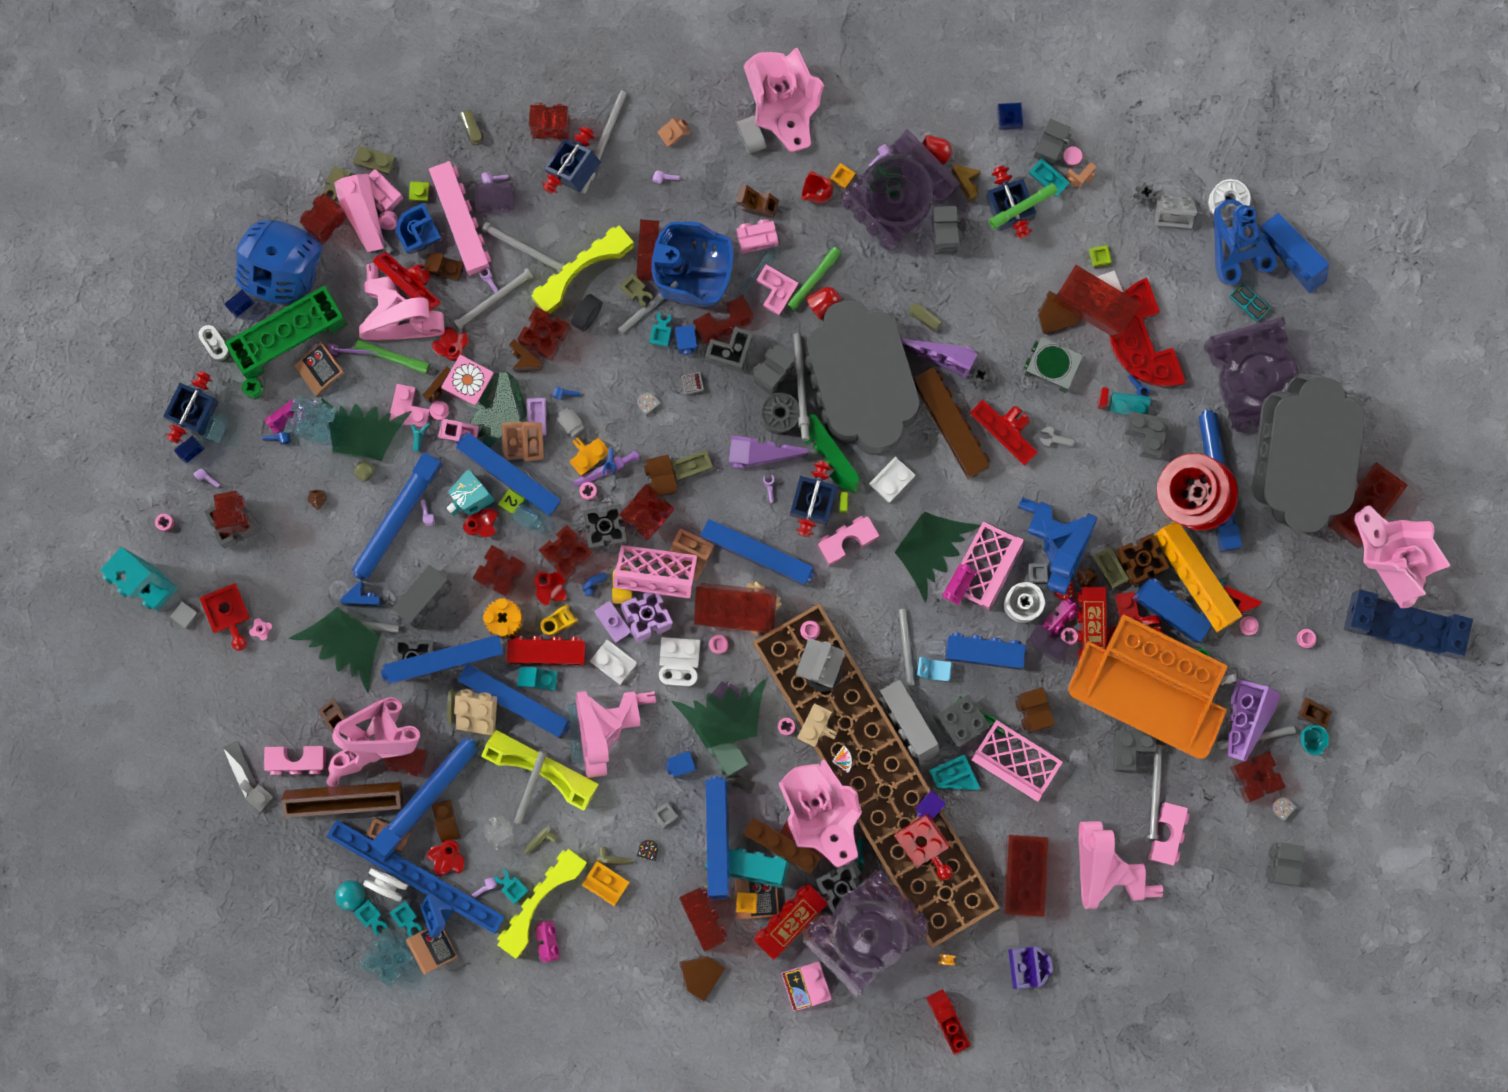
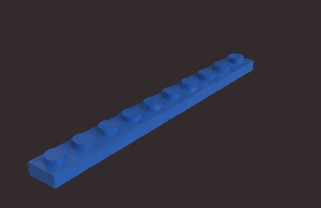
M339 820L335 821L326 836L426 895H434L452 907L454 911L494 934L497 933L505 919V916L398 854L392 852L388 858H385L370 845L373 841L372 839Z

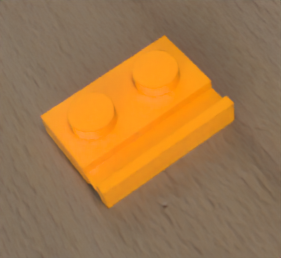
M596 861L582 886L615 906L630 882Z

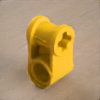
M623 567V568L621 569V570H623V571H629V570H628L627 568H625V567ZM614 570L613 604H621L633 599L632 590L614 588Z
M568 604L559 608L541 622V630L545 636L553 637L578 622V619L574 618L569 610L570 606ZM547 623L555 625V629L551 632H547L544 627Z

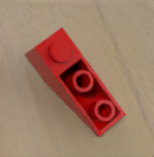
M941 989L927 996L926 1000L953 1055L970 1047L971 1044L945 991Z

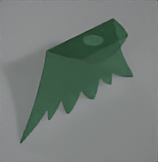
M508 372L493 374L476 406L466 402V405L479 409L472 418L471 424H484L478 437L486 435L483 444L489 448L502 436L501 423L519 422L527 416L519 383Z
M321 398L330 429L332 454L382 461L393 437L412 412L403 413L391 421V413H388L379 421L377 407L372 408L364 417L360 407L355 404L348 416L342 406H340L338 414L327 401Z
M923 512L896 549L895 554L912 576L924 602L927 600V578L935 582V575L932 569L946 573L947 565L943 556L955 557L960 555L952 542L965 541L959 534L981 527V525L957 522Z
M337 606L328 615L309 628L288 638L291 640L313 639L309 645L310 648L323 645L319 659H327L336 655L335 665L338 672L350 663L352 677L359 671L363 686L367 693H369L372 663L381 635Z
M767 678L762 680L750 695H748L747 688H745L739 700L734 691L728 688L722 702L715 695L707 693L706 708L695 700L693 701L695 709L680 702H671L694 728L706 749L757 737L760 703Z

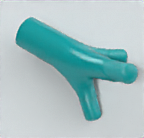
M429 423L424 425L421 430H417L414 424L411 425L414 433L412 450L420 451L422 437L430 426Z
M858 838L856 839L857 862L860 871H862L864 839Z

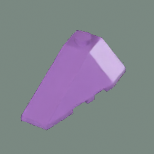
M901 339L905 350L964 378H967L977 357V354L974 353L975 351L967 346L963 348L955 345Z
M732 436L729 465H733L732 468L742 470L744 467L807 456L808 449L790 445H781L780 448L774 442L767 441L760 444L754 438Z
M1237 679L1231 696L1233 712L1230 715L1232 729L1229 733V757L1242 761L1247 760L1272 718L1281 693L1267 686Z

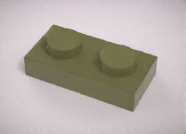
M359 146L353 163L356 166L369 170L376 169L379 173L390 176L396 158L383 152Z
M707 450L671 462L677 481L713 469Z
M1110 546L1092 556L1111 590L1129 580Z

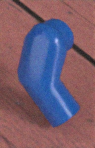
M605 572L594 575L586 581L582 587L585 596L593 595L595 593L593 587L607 581Z

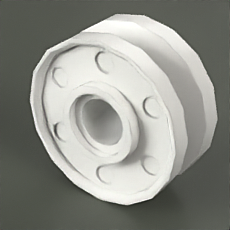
M1227 179L1221 181L1209 195L1208 204L1213 215L1216 206L1224 201L1225 197H1230L1243 205L1250 206V192L1245 184L1238 180ZM1226 204L1221 209L1220 214L1224 221H1233V212L1236 209L1234 204Z
M371 868L369 874L376 879L375 881L365 880L363 885L381 895L401 902L402 896L396 892V889L406 890L408 885L395 877Z

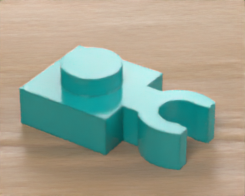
M658 312L657 321L659 324H653L649 344L668 347L672 328L667 327V325L671 322V314H668L666 320H661V312Z
M503 869L502 872L505 874V878L500 880L499 877L495 876L494 879L497 883L505 885L501 891L513 904H516L529 890L516 876L511 880L509 872Z
M369 899L353 912L365 927L371 924L373 926V933L377 936L380 934L376 929L378 925H382L385 929L388 927L385 921L378 919L381 913Z
M407 901L390 912L401 929L405 926L407 927V934L410 937L414 935L412 933L413 927H417L420 932L423 930L420 924L413 921L418 916Z

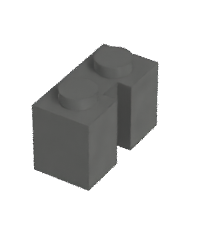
M1049 119L1035 151L1034 158L1039 160L1042 158L1053 166L1056 160L1060 161L1064 153L1061 150L1063 144H1068L1072 135L1068 133L1071 127Z

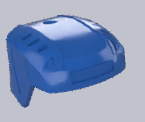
M277 220L257 221L249 227L237 245L236 283L244 291L266 301L277 304H293L303 298L313 286L318 263L321 258L322 245L310 233L294 225ZM257 267H260L263 270L257 276ZM278 282H288V283H292V284H291V285H283V284H279ZM277 288H278V289H288V290H292V291H291V292L278 291ZM276 295L291 296V298H278Z
M676 221L667 224L658 236L652 257V275L661 296L669 301L699 307H712L717 304L727 290L732 273L734 255L731 239L714 232L700 222ZM693 241H696V249H693ZM703 243H706L705 251H703ZM680 265L683 266L680 272L673 271V268H678ZM674 281H676L679 284L674 288H670V285Z

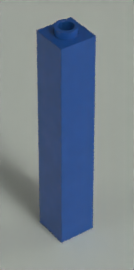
M470 433L462 434L459 441H456V449L548 517L551 516L561 502L559 498Z
M710 519L707 520L700 535V538L715 544V546L804 587L807 582L811 583L815 574L812 572L813 566Z
M499 635L384 664V669L381 670L383 681H387L388 685L500 656L503 654Z
M468 664L457 680L479 694L485 692L490 693L491 696H496L497 704L558 738H561L562 735L565 737L570 729L567 719Z
M713 776L711 779L706 780L708 897L711 900L731 899L728 782L721 776Z

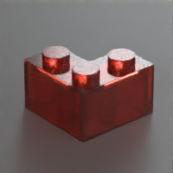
M237 491L213 495L216 509L212 511L215 530L222 535L247 531L248 518L243 513V507L245 506L243 495H240Z

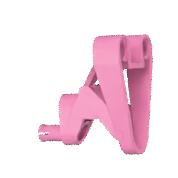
M371 263V267L370 264L366 265L367 281L364 283V292L378 299V306L365 319V322L359 326V337L366 341H387L425 338L444 334V314L442 312H429V303L426 298L406 300L399 294V286L393 283L389 277L378 278V267L374 263ZM409 319V323L398 325L400 321Z
M586 691L576 692L577 713L587 778L607 776L606 762H609L608 752L615 741L620 738L622 729L640 726L638 705L655 704L656 697L654 696V691L638 694L635 691L625 692L619 708L604 709L591 697H588Z
M392 697L381 699L342 720L335 726L332 738L334 743L344 750L331 759L328 768L330 773L326 781L330 787L338 786L341 776L359 772L363 766L370 762L414 752L420 738V732L413 726L397 728L395 723L402 709V704L398 699ZM372 718L366 732L356 726V724ZM339 732L348 736V739L342 738ZM373 736L375 741H370L369 738Z
M1084 821L1079 823L1081 897L1085 909H1097L1099 902L1104 899L1115 885H1124L1133 901H1143L1146 897H1163V893H1160L1163 892L1162 885L1145 886L1146 871L1144 864H1127L1115 853V837L1112 830H1103L1101 821Z

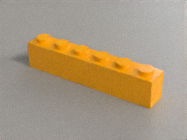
M1173 522L1163 527L1154 535L1159 547L1216 632L1232 625L1242 617V614L1180 524Z

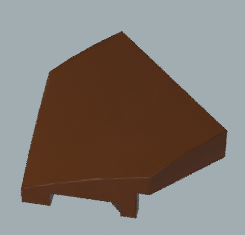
M1051 291L1047 293L1045 301L1037 311L1039 312L1038 318L1041 330L1044 334L1080 323L1075 304Z
M703 955L696 959L679 962L683 974V985L686 987V990L702 1001H705L725 967Z

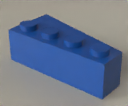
M1279 213L1261 225L1260 231L1274 252L1309 294L1327 281L1329 263Z

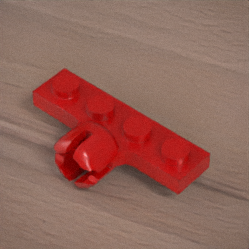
M387 251L376 256L372 261L407 296L411 298H426L429 303V311L437 308L441 303L424 287L427 285L426 282L430 280V273L428 269L421 270L424 268L423 265L416 264L410 268H404Z
M982 399L970 414L1025 466L1038 453L1020 435L1021 430L1029 423V417L1024 413L1016 421L1015 419L1022 412L1017 406H1013L1004 416H1000Z
M1135 591L1115 595L1120 618L1122 615H1126L1150 628L1151 626L1161 625V620L1157 615L1140 616L1138 603L1133 599L1136 595ZM1161 627L1152 628L1160 633H1163Z

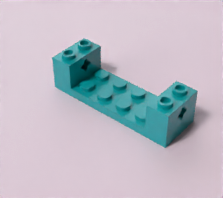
M122 546L100 569L104 574L102 578L110 585L114 583L119 587L117 589L118 593L124 598L129 596L134 599L140 596L143 599L142 604L149 610L153 608L158 611L179 589L154 565ZM122 574H125L124 576L126 577L124 581L121 577ZM146 587H149L151 591L149 594L145 590Z

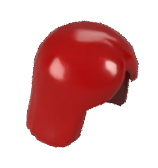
M926 135L921 148L922 159L933 161L936 165L947 163L952 153L950 142L944 138Z
M813 171L810 172L805 178L801 199L815 203L828 202L833 195L834 187L832 182Z
M824 287L807 297V303L811 310L822 321H824L828 308L835 303L841 302L839 293L833 287Z

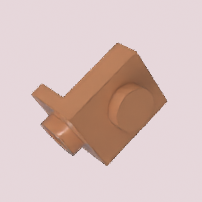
M672 118L658 131V134L667 147H671L681 137L689 135L691 131L684 119Z
M1090 162L1079 176L1069 169L1065 177L1070 182L1069 184L1080 189L1085 182L1089 183L1094 178L1096 166Z

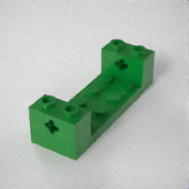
M324 285L224 343L246 379L255 378L265 372L263 365L326 329L333 334L347 326L348 323Z

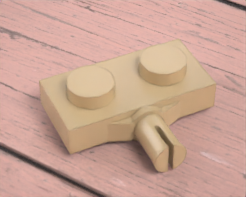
M814 703L797 739L814 748L823 735L835 739L836 736L834 735H837L838 732L828 728V721L832 712Z

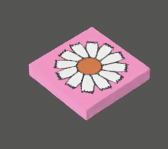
M459 355L441 388L476 406L494 372Z

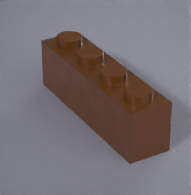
M753 817L743 833L745 837L776 855L785 858V860L809 874L812 873L820 859L819 855L805 847H797L795 841Z

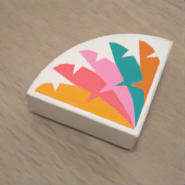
M843 745L832 762L848 773L852 765V758L848 749Z

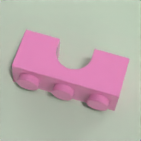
M860 516L852 521L853 525L849 527L844 525L836 530L837 533L831 537L826 535L819 540L820 543L817 547L828 566L845 558L846 554L842 548L844 540L853 538L863 548L879 538V534L868 516L865 518Z
M303 746V756L297 762L289 760L288 748L264 747V771L270 772V775H282V771H289V775H301V771H309V774H321V771H326V747Z
M1166 802L1162 803L1158 822L1169 827L1170 837L1166 842L1157 840L1152 842L1148 860L1169 866H1174L1175 863H1178L1180 851H1178L1179 843L1182 844L1184 841L1185 833L1182 831L1184 824L1187 825L1190 815L1187 813L1188 808Z

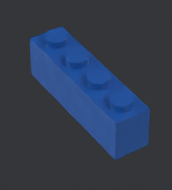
M1156 579L1145 580L1133 599L1191 641L1201 643L1212 626L1206 615L1202 612H1196L1193 609L1194 606L1189 602H1182L1177 598L1178 594L1172 590L1167 591L1164 589L1160 581Z
M952 633V636L949 635L947 637L945 660L1022 670L1026 645H1021V641L1010 640V643H1005L1000 638L983 640V636L972 635L971 638L964 637V634Z

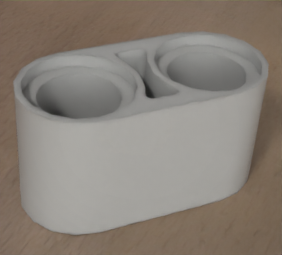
M754 115L736 122L748 154L766 148L761 130L756 126Z

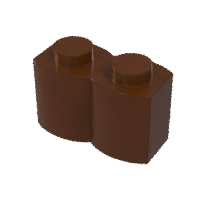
M669 454L647 459V464L643 466L646 476H650L651 483H648L650 494H654L655 498L678 493Z

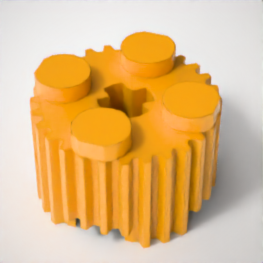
M499 598L495 602L492 601V604H488L489 607H486L487 611H484L483 621L485 622L486 629L493 636L499 635L501 639L504 637L507 639L508 636L510 638L511 636H516L515 634L519 633L518 630L521 631L523 613L516 603L509 599ZM502 615H507V622L504 623L502 621L501 623H499V621L501 620L500 617Z

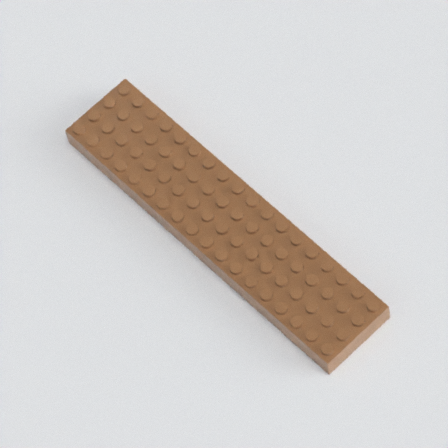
M820 603L753 641L755 650L801 728L814 703L832 712L828 721V728L838 732L837 735H834L836 736L835 739L823 735L813 749L821 761L825 759L841 785L851 787L858 794L862 814L857 824L929 947H935L999 909L1000 907L942 809L932 821L950 845L948 849L937 855L944 865L951 867L952 876L950 879L941 880L938 878L937 868L931 859L916 867L895 838L896 832L919 819L915 808L930 792V789ZM806 621H814L820 627V634L814 640L822 643L824 641L832 644L831 646L845 651L841 663L842 679L832 691H816L810 687L806 678L796 675L808 642L801 635V626ZM843 745L848 749L852 758V765L848 773L832 762ZM917 837V841L919 844H927V839L925 837Z

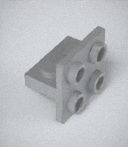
M1170 195L1156 196L1157 207L1154 225L1192 228L1194 216L1197 215L1193 199L1186 196H1181L1180 198H1173Z
M809 638L796 675L832 688L845 651L831 646L832 644L824 641L822 643Z

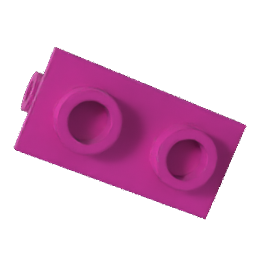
M295 397L264 420L276 435L307 412Z
M959 564L941 597L959 606L977 572L966 564Z
M1069 599L1063 600L1055 609L1059 615L1056 616L1051 613L1043 621L1041 627L1045 631H1049L1052 638L1056 634H1060L1067 622L1077 616L1079 610L1075 602L1073 603Z
M553 920L536 923L537 941H544V944L538 945L539 958L542 959V962L559 960V947L556 943V928Z

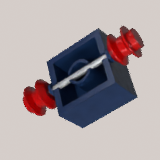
M579 127L581 133L574 135L576 143L564 138L544 167V170L548 173L546 175L548 180L541 183L543 184V189L549 194H557V186L562 187L563 185L581 192L601 163L592 150L583 147L590 146L588 141L595 139L593 136L594 132L588 127Z
M1004 165L996 167L991 174L997 178L994 183L1001 186L988 190L986 195L993 217L1030 197L1024 179L1009 183L1012 175L1007 174L1009 167ZM1034 206L999 226L998 231L1012 227V230L1017 231L1015 234L1016 238L1025 239L1029 237L1030 232L1033 230L1028 229L1027 225L1030 223L1029 221L1035 218L1036 211Z
M195 372L197 379L191 380L193 386H195L194 388L179 383L163 415L166 420L176 424L169 425L171 432L165 433L168 436L167 440L178 444V442L183 443L181 436L187 435L185 429L203 436L219 404L214 397L202 392V390H209L208 382H213L210 379L211 375L206 372Z
M823 461L813 464L816 467V471L811 472V474L815 477V480L800 476L790 511V516L800 519L798 523L801 526L795 530L799 532L798 535L806 538L814 535L811 529L816 527L815 523L827 526L837 490V485L823 482V480L830 478L827 475V471L832 470L829 467V463Z

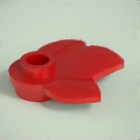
M446 327L444 328V334L440 335L441 340L432 342L431 346L437 355L445 356L450 361H457L459 355H463V349L467 346L469 338L466 332L457 335L452 328Z
M481 509L475 514L468 516L463 523L464 532L471 536L478 534L484 538L496 534L492 524L498 517V511L494 509ZM472 523L476 524L473 528L469 527Z
M547 572L537 573L534 577V585L537 588L536 597L542 605L547 606L551 599L553 601L566 600V592L562 585L566 583L568 578L560 572L550 574ZM544 579L546 584H541L540 580Z
M451 839L445 840L441 845L433 846L427 853L426 858L435 861L434 870L437 876L447 874L450 869L458 874H461L463 871L464 858L459 853V845L456 841ZM446 847H451L453 851L451 853L447 852Z

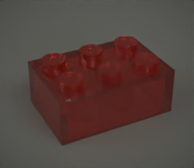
M699 887L679 897L704 952L726 942L725 937L728 935L724 926L719 927L716 919L719 916L715 907L711 908L708 903L711 899L708 897L706 889L702 890Z

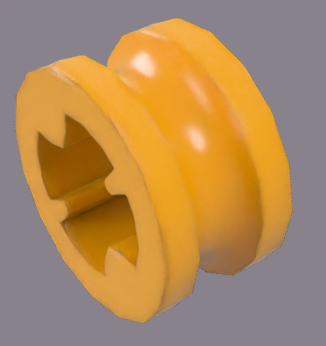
M939 954L940 961H938V964L955 966V955Z

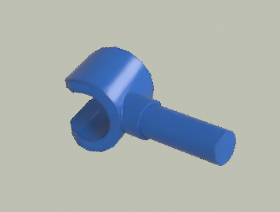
M1132 375L1128 376L1137 389V395L1143 396L1141 389H1144L1147 394L1150 393V389L1147 386H1141Z
M556 387L552 397L562 400L563 395L580 396V392Z
M284 432L262 437L263 441L279 439L280 445L290 443L289 435Z
M609 448L603 474H605L606 469L612 471L611 475L614 474L616 465L612 460L613 448Z

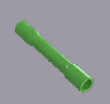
M1051 183L1031 197L988 220L990 226L996 229L1030 207L1057 194L1056 186Z
M832 247L808 280L788 301L786 305L791 310L796 311L820 278L840 257L842 253L836 247Z
M359 339L355 344V349L379 352L369 353L368 355H374L424 374H427L430 363L397 354Z

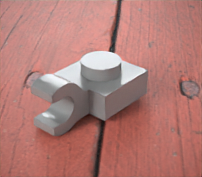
M244 779L239 785L243 791L249 794L246 800L258 811H261L273 798L260 784L254 788Z

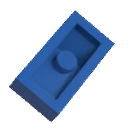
M360 581L340 599V603L353 606L382 607V598L377 597L376 593H366L363 596L364 583Z
M427 894L421 904V909L430 936L439 937L445 928V921L448 920L453 912V908L434 895Z

